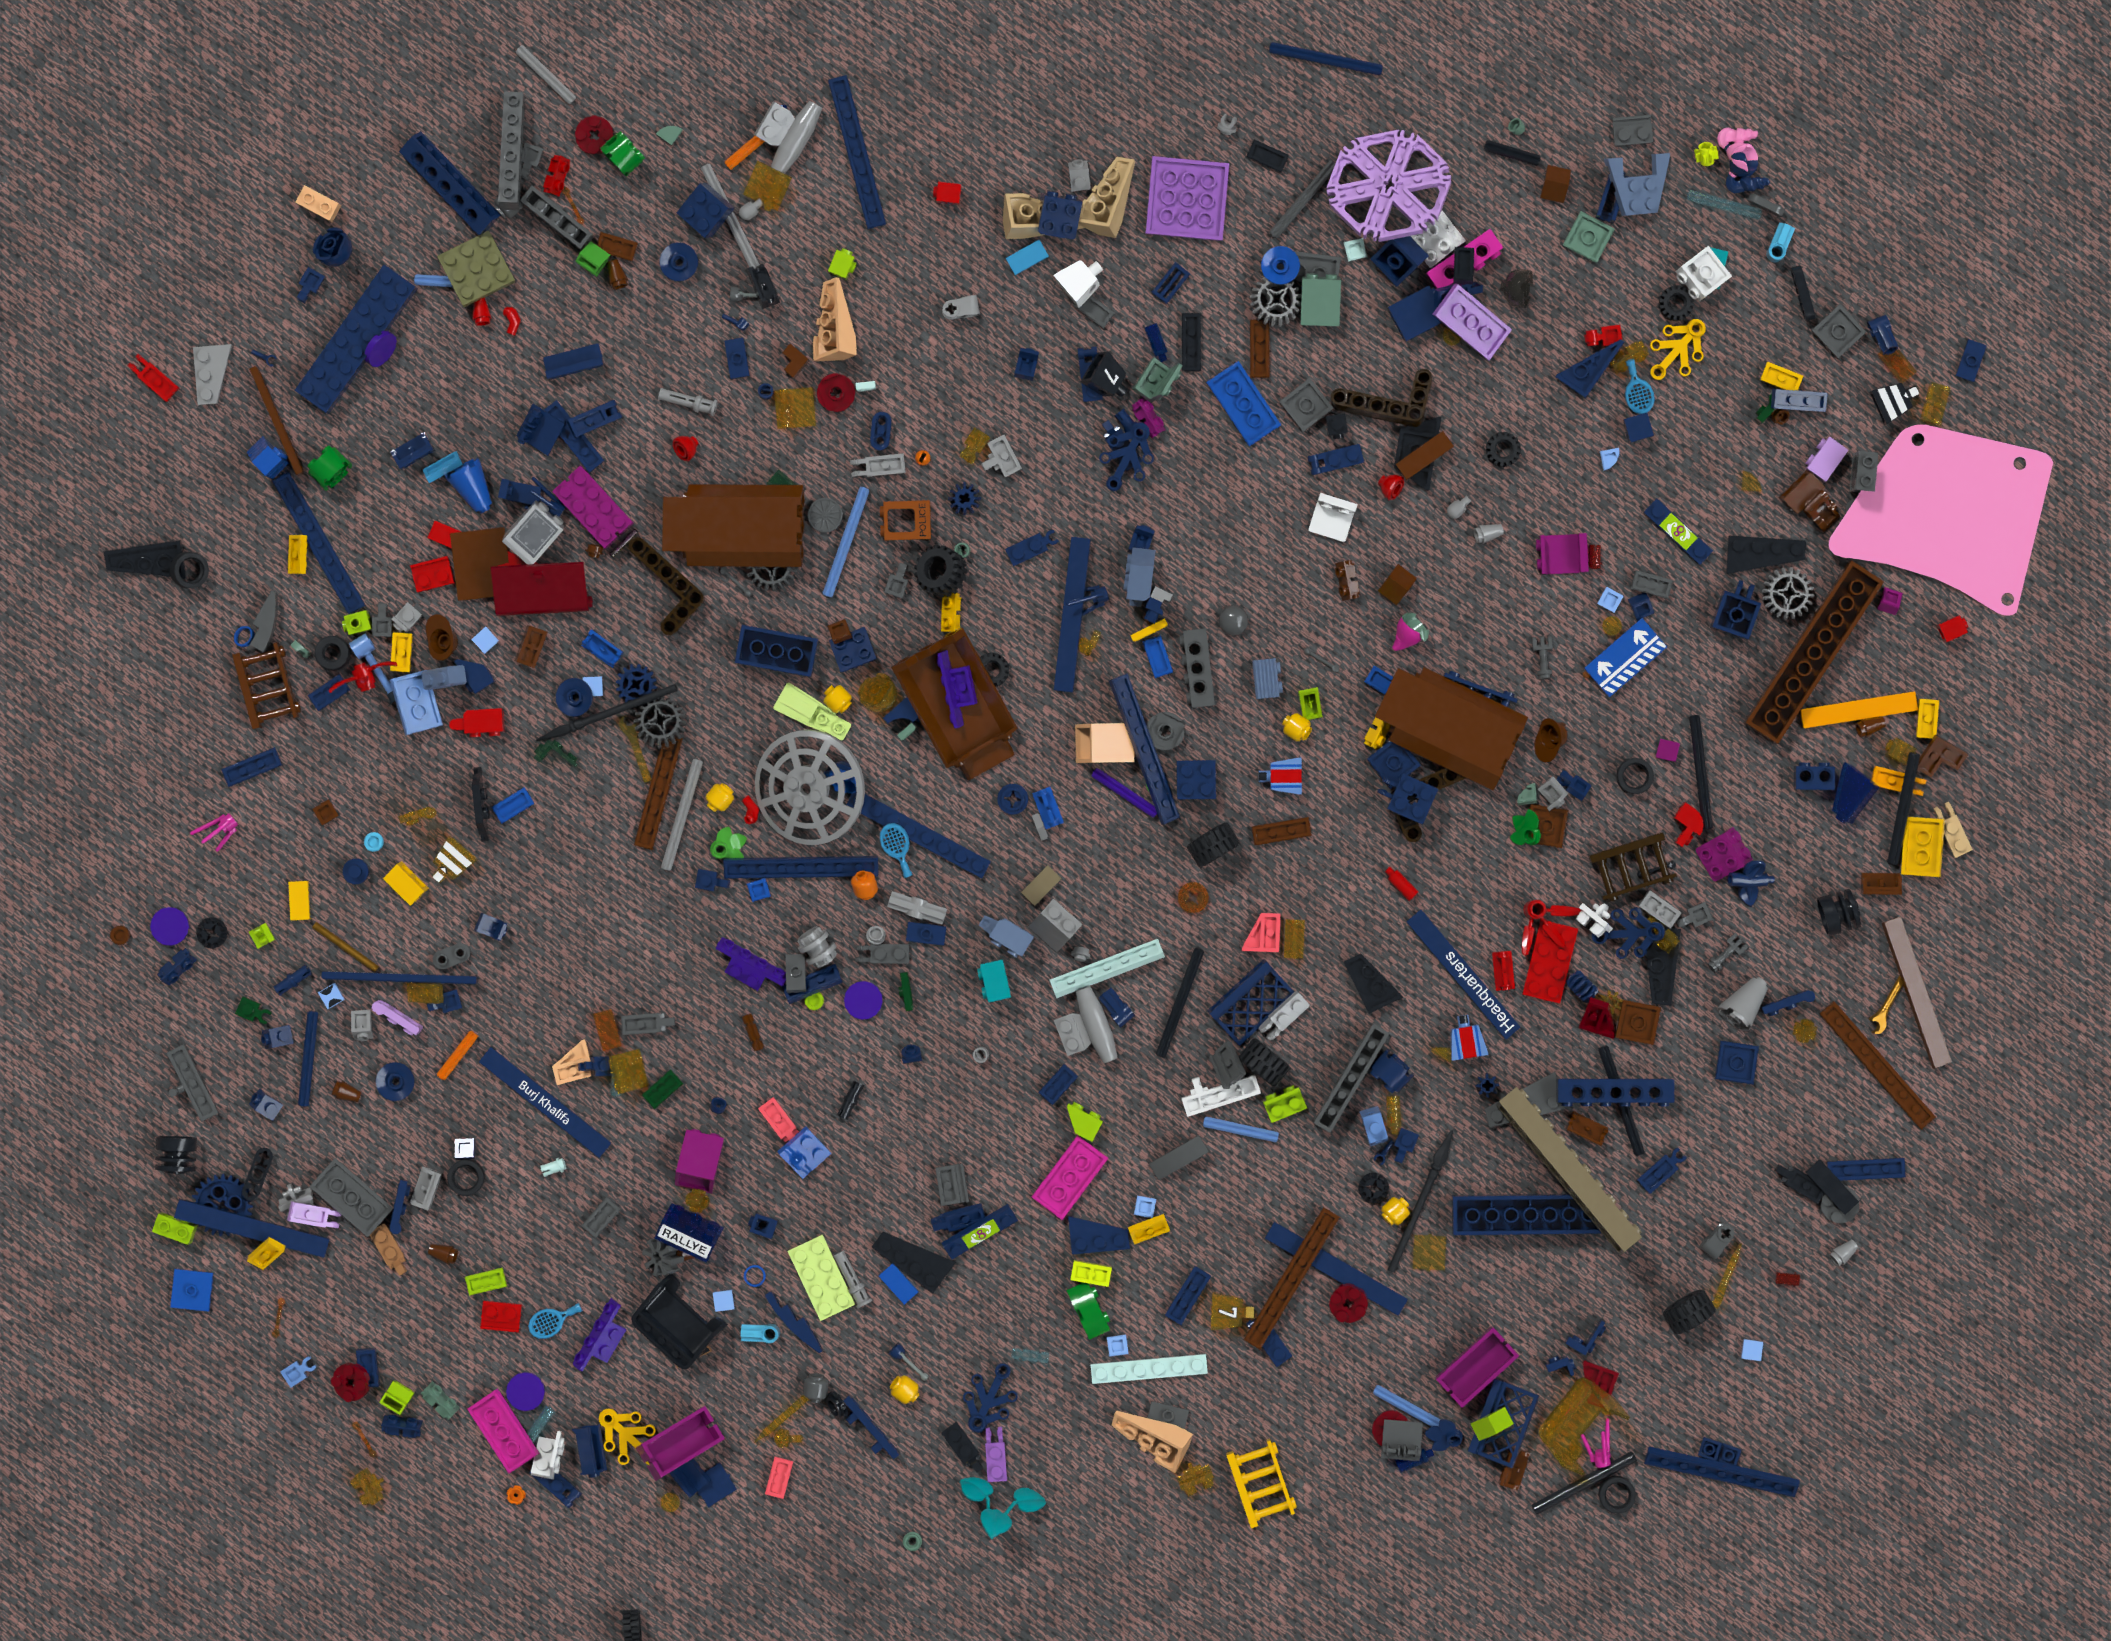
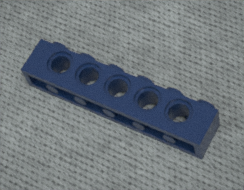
M421 131L413 135L400 149L399 152L403 155L404 159L417 170L419 175L425 178L430 186L443 197L444 201L478 235L487 231L501 216Z
M1556 1079V1102L1561 1103V1106H1573V1103H1580V1106H1592V1103H1600V1106H1611V1103H1619V1106H1631V1103H1638V1106H1650V1103H1658V1106H1669V1103H1674V1079ZM1575 1087L1581 1089V1095L1578 1098L1572 1096V1090ZM1594 1087H1598L1601 1090V1094L1597 1098H1593L1591 1095V1090ZM1614 1087H1618L1620 1090V1095L1617 1098H1613L1610 1094L1611 1089ZM1633 1087L1639 1089V1095L1636 1098L1630 1096V1090ZM1653 1087H1656L1659 1091L1658 1096L1655 1098H1651L1649 1095V1091Z

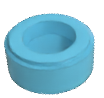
M372 832L366 835L364 845L369 851H379L384 845V839L379 833Z

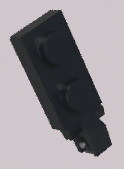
M1778 1164L1774 1171L1783 1176L1781 1181L1816 1204L1819 1203L1824 1192L1807 1174L1792 1166L1786 1169Z
M957 1421L941 1432L963 1464L967 1467L971 1465L977 1473L983 1469V1466L978 1461L981 1458L978 1449Z

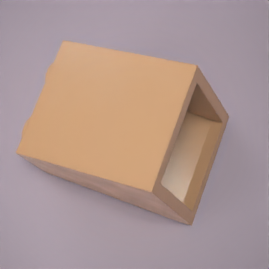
M1124 723L1075 725L1076 763L1134 762L1136 754Z

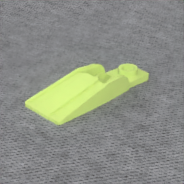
M791 683L785 685L773 707L774 710L822 732H827L840 740L845 738L851 727L849 722L836 716L835 713L821 702Z

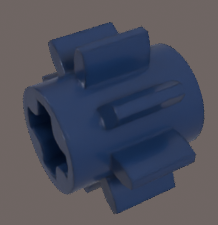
M1485 1073V1078L1477 1077L1480 1083L1475 1084V1087H1480L1479 1095L1483 1092L1486 1093V1097H1489L1490 1092L1496 1094L1494 1088L1499 1086V1084L1494 1083L1495 1076L1490 1079L1488 1078V1073ZM1486 1080L1492 1084L1487 1091L1486 1088L1482 1087Z

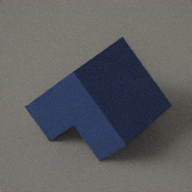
M1648 413L1623 420L1628 444L1654 436Z

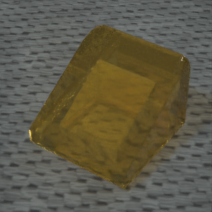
M1431 1047V1052L1451 1063V1049L1449 1047Z

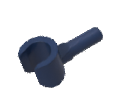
M726 314L722 315L723 319L731 322L740 330H745L749 326V323L743 317L737 321Z
M254 349L251 354L265 360L267 365L274 366L268 363V358L274 357L277 359L276 356H268Z
M1390 1140L1384 1150L1375 1154L1374 1161L1376 1157L1381 1156L1383 1161L1380 1165H1383L1387 1152L1395 1142Z

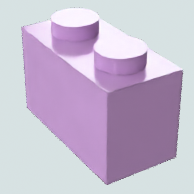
M1828 437L1826 440L1822 439L1816 447L1819 449L1815 456L1811 454L1805 462L1808 465L1805 470L1811 472L1823 483L1828 480L1848 452V449L1831 437Z

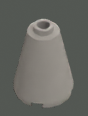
M1757 977V979L1751 978L1718 1006L1719 1014L1733 1026L1735 1024L1740 1025V1030L1749 1031L1767 993V983L1760 977Z

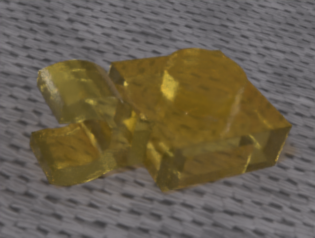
M974 427L964 442L967 446L960 453V457L972 464L976 459L975 453L982 451L990 437Z

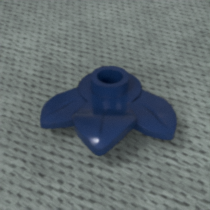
M1447 1419L1440 1420L1439 1426H1432L1425 1432V1435L1434 1441L1432 1445V1450L1444 1451L1448 1447L1459 1446L1463 1439L1462 1432L1456 1429L1452 1421Z

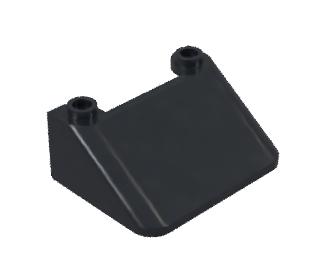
M669 1274L654 1287L633 1314L631 1320L634 1327L681 1369H688L728 1324L719 1317H714L709 1322L702 1318L676 1294L680 1287V1282L673 1274Z

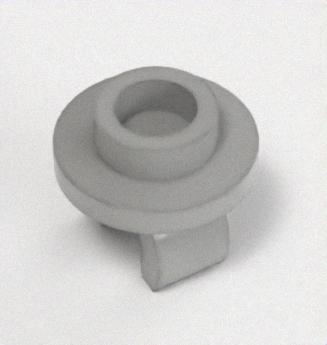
M1224 114L1217 128L1222 134L1231 135V133L1236 132L1235 124L1237 118L1234 117L1231 123L1226 121L1227 114Z

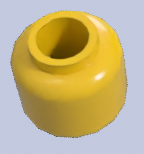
M831 685L824 692L826 697L823 702L833 713L840 712L842 714L852 704V696L841 685L836 687Z
M1298 713L1286 716L1282 723L1284 734L1296 742L1306 740L1312 731L1310 721Z
M724 783L714 784L705 797L708 802L707 806L714 812L717 810L725 811L734 800V791Z
M1392 1197L1381 1208L1383 1213L1381 1216L1391 1226L1393 1224L1400 1225L1410 1214L1407 1208L1409 1204L1402 1197L1400 1199Z
M897 1376L890 1385L891 1395L903 1404H907L910 1401L914 1402L919 1396L918 1384L908 1376Z

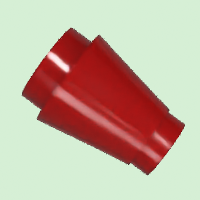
M485 298L474 302L472 320L475 321V325L484 326L490 324L492 317Z

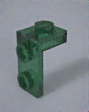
M555 739L553 742L548 740L544 745L540 744L534 751L536 755L533 758L539 763L554 749L575 768L579 766L576 762L578 758L570 752L566 754L562 751L563 746Z

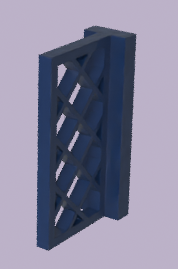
M1263 959L1210 1007L1207 1012L1240 1046L1259 1029L1268 1016L1291 996L1294 991ZM1269 972L1275 976L1274 985L1264 984V977ZM1253 987H1261L1260 998L1250 997V990ZM1264 987H1274V998H1263ZM1277 988H1286L1290 992L1285 998H1277ZM1239 1000H1247L1246 1011L1236 1010V1003ZM1249 1001H1260V1011H1249ZM1263 1001H1274L1273 1009L1271 1011H1263ZM1225 1013H1232V1024H1224L1219 1018ZM1235 1013L1246 1014L1245 1024H1235ZM1249 1014H1259V1022L1256 1025L1248 1024ZM1235 1027H1245V1035L1238 1040L1234 1035Z
M1494 1379L1480 1418L1497 1411L1505 1405L1515 1428L1507 1432L1504 1429L1502 1434L1496 1437L1491 1436L1489 1440L1486 1438L1481 1441L1478 1440L1474 1433L1468 1451L1513 1468L1540 1395L1509 1384L1506 1381ZM1507 1387L1513 1389L1516 1395L1515 1398L1509 1401L1506 1400L1504 1395ZM1526 1395L1533 1397L1531 1406L1524 1408L1520 1398ZM1518 1400L1522 1410L1512 1414L1508 1404ZM1523 1412L1526 1420L1524 1424L1517 1426L1514 1416ZM1516 1431L1519 1439L1516 1443L1511 1444L1507 1434ZM1504 1436L1508 1446L1499 1450L1495 1440ZM1489 1442L1493 1443L1496 1450L1492 1454L1483 1452L1485 1444ZM1510 1449L1512 1454L1510 1463L1503 1460L1500 1452Z

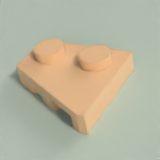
M586 1039L580 1041L552 1066L557 1085L591 1076V1071H578V1063L590 1062Z

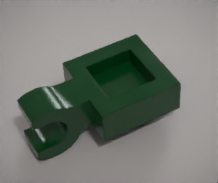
M1772 393L1768 396V405L1766 407L1762 405L1755 413L1757 417L1754 420L1758 424H1762L1775 410L1771 408Z

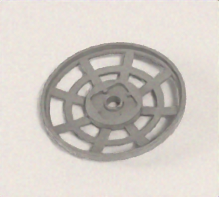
M799 730L778 738L764 752L756 770L755 794L764 818L777 833L796 843L819 845L841 837L855 824L864 804L865 784L857 759L843 742L822 731ZM814 737L824 740V743L819 751L809 748L797 749L795 738ZM787 741L790 752L783 755L774 766L767 762L766 759L773 749L782 742ZM831 745L844 755L852 768L851 770L841 773L835 762L826 755ZM799 755L815 756L812 766H801ZM791 758L794 769L787 775L780 771L779 768L786 760ZM822 761L831 768L834 776L826 778L825 774L819 769ZM762 768L770 773L768 785L770 797L762 799L760 794V774ZM775 777L784 782V792L777 795L774 792ZM855 777L857 791L854 808L843 804L845 796L844 780ZM834 783L838 784L837 801L829 797V785ZM804 784L810 786L809 794L803 791L802 787ZM787 800L793 807L790 817L781 809L778 802ZM773 804L777 813L787 821L785 832L773 822L765 806ZM824 804L834 808L827 817L821 820L817 809L821 808ZM800 811L809 812L814 823L797 821ZM839 811L850 815L842 828L834 834L828 835L824 825L832 821ZM795 826L804 829L816 828L821 839L806 840L792 836Z

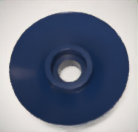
M673 243L667 246L661 253L660 268L667 278L673 281H685L696 272L698 257L694 249L689 245ZM676 260H683V264L681 266H677Z
M570 678L560 684L556 692V703L564 714L572 717L581 716L591 707L593 693L587 682L579 678ZM576 694L579 695L578 701H575L574 696Z
M393 1062L386 1064L379 1070L376 1076L378 1092L384 1098L391 1101L405 1099L414 1088V1075L402 1063ZM394 1078L399 1079L400 1082L398 1085L393 1084L392 1081Z

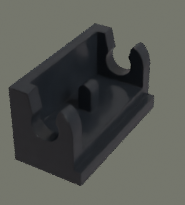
M760 264L758 269H754L753 266L749 267L748 276L761 308L765 309L780 303L764 264Z

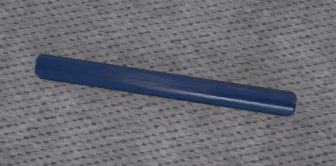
M1271 42L1269 52L1273 54L1375 75H1381L1383 69L1381 64Z

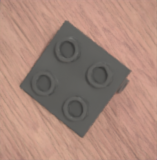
M1384 1419L1381 1458L1420 1461L1423 1423Z

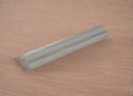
M523 45L516 50V54L568 104L575 101L576 96Z

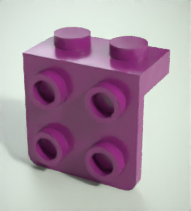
M1734 827L1729 828L1721 835L1696 848L1697 855L1713 881L1722 879L1730 872H1735L1753 860L1749 849L1744 846L1741 840V835Z

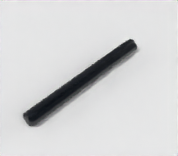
M1691 715L1689 721L1700 815L1703 819V829L1706 830L1712 829L1713 823L1701 721L1699 715Z
M1910 752L1908 755L1887 860L1891 865L1899 864L1920 754L1916 752Z
M1195 948L1160 1040L1156 1055L1165 1058L1199 968L1204 954L1202 949Z
M1602 1046L1598 1048L1608 1079H1619L1609 1047ZM1618 1087L1612 1088L1614 1097L1617 1098L1620 1095V1090ZM1617 1103L1634 1155H1643L1645 1151L1629 1106H1619V1103Z
M1629 1452L1612 1461L1611 1465L1599 1468L1532 1504L1534 1512L1540 1514L1635 1463L1637 1459L1634 1453Z

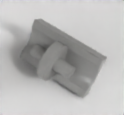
M288 1184V1191L282 1193L284 1198L278 1200L280 1212L284 1211L287 1217L291 1201L314 1205L313 1191L310 1188L302 1190L301 1186L294 1188L292 1184Z

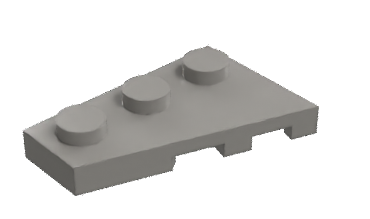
M232 344L193 347L198 405L218 404Z

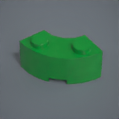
M1083 1282L1067 1290L1089 1340L1110 1331L1107 1323L1111 1321L1107 1312H1102L1096 1298L1099 1295L1095 1286L1090 1287L1089 1283Z

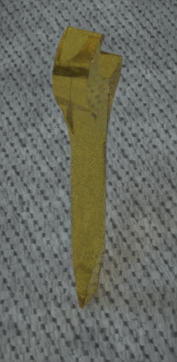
M623 716L619 721V727L631 743L644 783L651 781L637 739V732L635 731L637 725H625V716Z
M1742 1243L1739 1244L1731 1256L1722 1280L1713 1296L1712 1304L1716 1309L1719 1308L1724 1298L1727 1285L1739 1259Z
M804 1395L800 1396L764 1428L754 1443L772 1433L809 1399Z

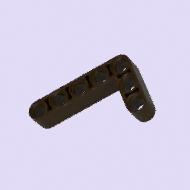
M1420 369L1416 372L1408 403L1337 388L1331 393V405L1338 411L1418 427L1424 420L1432 387V374L1427 369ZM1426 377L1429 380L1426 383H1422L1419 381V378ZM1416 395H1422L1424 399L1421 401H1417L1414 399V397ZM1341 396L1344 398V401L1336 402L1334 399ZM1360 400L1363 402V405L1357 407L1353 403ZM1374 405H1381L1382 409L1375 411L1372 407ZM1393 409H1399L1401 413L1398 415H1394L1391 413V411ZM1412 413H1418L1420 417L1417 419H1413L1410 417V415Z
M639 537L633 538L629 543L630 551L683 598L665 617L660 626L664 634L669 636L675 635L704 603V594L645 540ZM636 541L643 543V549L639 552L633 549ZM656 554L658 558L657 563L649 564L647 561L648 556ZM670 567L672 569L670 577H663V568ZM679 580H685L687 584L686 588L682 591L676 588V583ZM699 593L701 596L700 602L692 603L691 595ZM681 607H685L688 610V614L684 618L678 616V610ZM669 621L675 624V629L672 632L665 630V624Z
M1444 768L1418 780L1428 784V780L1431 777H1435L1438 780L1436 788L1440 790L1466 779V777L1456 773V778L1453 781H1449L1446 778V772L1449 769ZM1408 795L1407 800H1410L1408 803L1410 804V802L1417 800L1416 796ZM1394 813L1405 839L1409 842L1420 840L1422 831L1419 824L1410 819L1402 821L1400 815ZM1411 828H1415L1418 831V836L1415 839L1408 837L1407 833Z

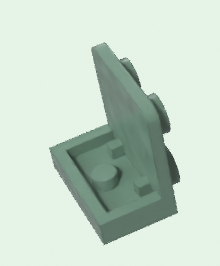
M1153 357L1132 390L1150 403L1160 400L1163 396L1166 397L1172 390L1171 384L1180 377L1182 373L1180 369L1183 365L1178 363L1168 368Z

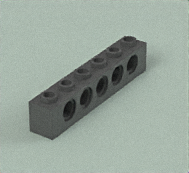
M504 92L498 193L500 210H520L525 97L523 92Z
M1374 1023L1370 1025L1315 1117L1314 1124L1331 1133L1388 1038L1389 1032Z

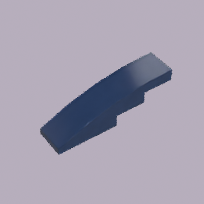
M772 1290L765 1294L766 1299L786 1326L808 1346L818 1353L822 1352L823 1348L805 1316L797 1319L789 1303L781 1307Z

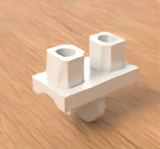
M1605 903L1601 906L1594 904L1593 909L1596 912H1593L1585 904H1581L1579 908L1582 911L1576 920L1585 927L1591 919L1594 920L1595 923L1589 930L1598 938L1605 931L1610 933L1613 928L1602 919V917L1609 919L1610 914L1607 912L1609 906Z

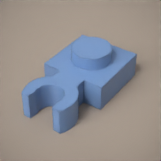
M311 1356L306 1357L301 1365L296 1361L280 1371L290 1388L308 1377L305 1373L306 1371L310 1372L316 1369L317 1365L313 1367L307 1366V1361L311 1359Z

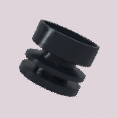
M1850 889L1844 890V898L1840 891L1836 892L1837 901L1835 902L1830 894L1817 898L1820 917L1828 936L1841 933L1842 923H1844L1848 931L1852 930L1851 921L1855 928L1861 927L1859 906Z
M156 1137V1150L164 1151V1155L156 1156L155 1160L164 1161V1164H155V1170L171 1174H185L196 1171V1166L187 1165V1162L196 1161V1158L188 1156V1152L197 1151L196 1137Z

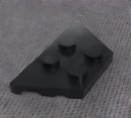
M1441 417L1423 421L1418 427L1407 426L1400 428L1394 468L1399 471L1395 464L1439 434ZM1434 461L1410 477L1412 481L1426 491L1430 490Z
M481 767L473 768L474 774L472 776V794L475 822L482 842L489 841L487 819H490L489 807L485 806V800H488L487 788H483Z

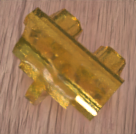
M1189 1462L1187 1463L1189 1469L1182 1471L1184 1475L1177 1478L1181 1490H1184L1188 1496L1197 1492L1195 1485L1202 1483L1204 1489L1214 1486L1212 1479L1214 1476L1209 1465L1201 1467L1199 1464L1193 1467L1192 1463Z
M368 1468L357 1473L356 1477L350 1481L354 1489L362 1487L364 1494L359 1496L362 1505L371 1504L372 1506L384 1498L381 1493L383 1488L380 1483L385 1480L383 1477L377 1479L375 1474H371Z

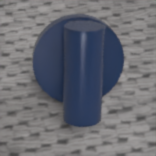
M910 1044L902 1049L903 1064L922 1061L921 1051L918 1046Z

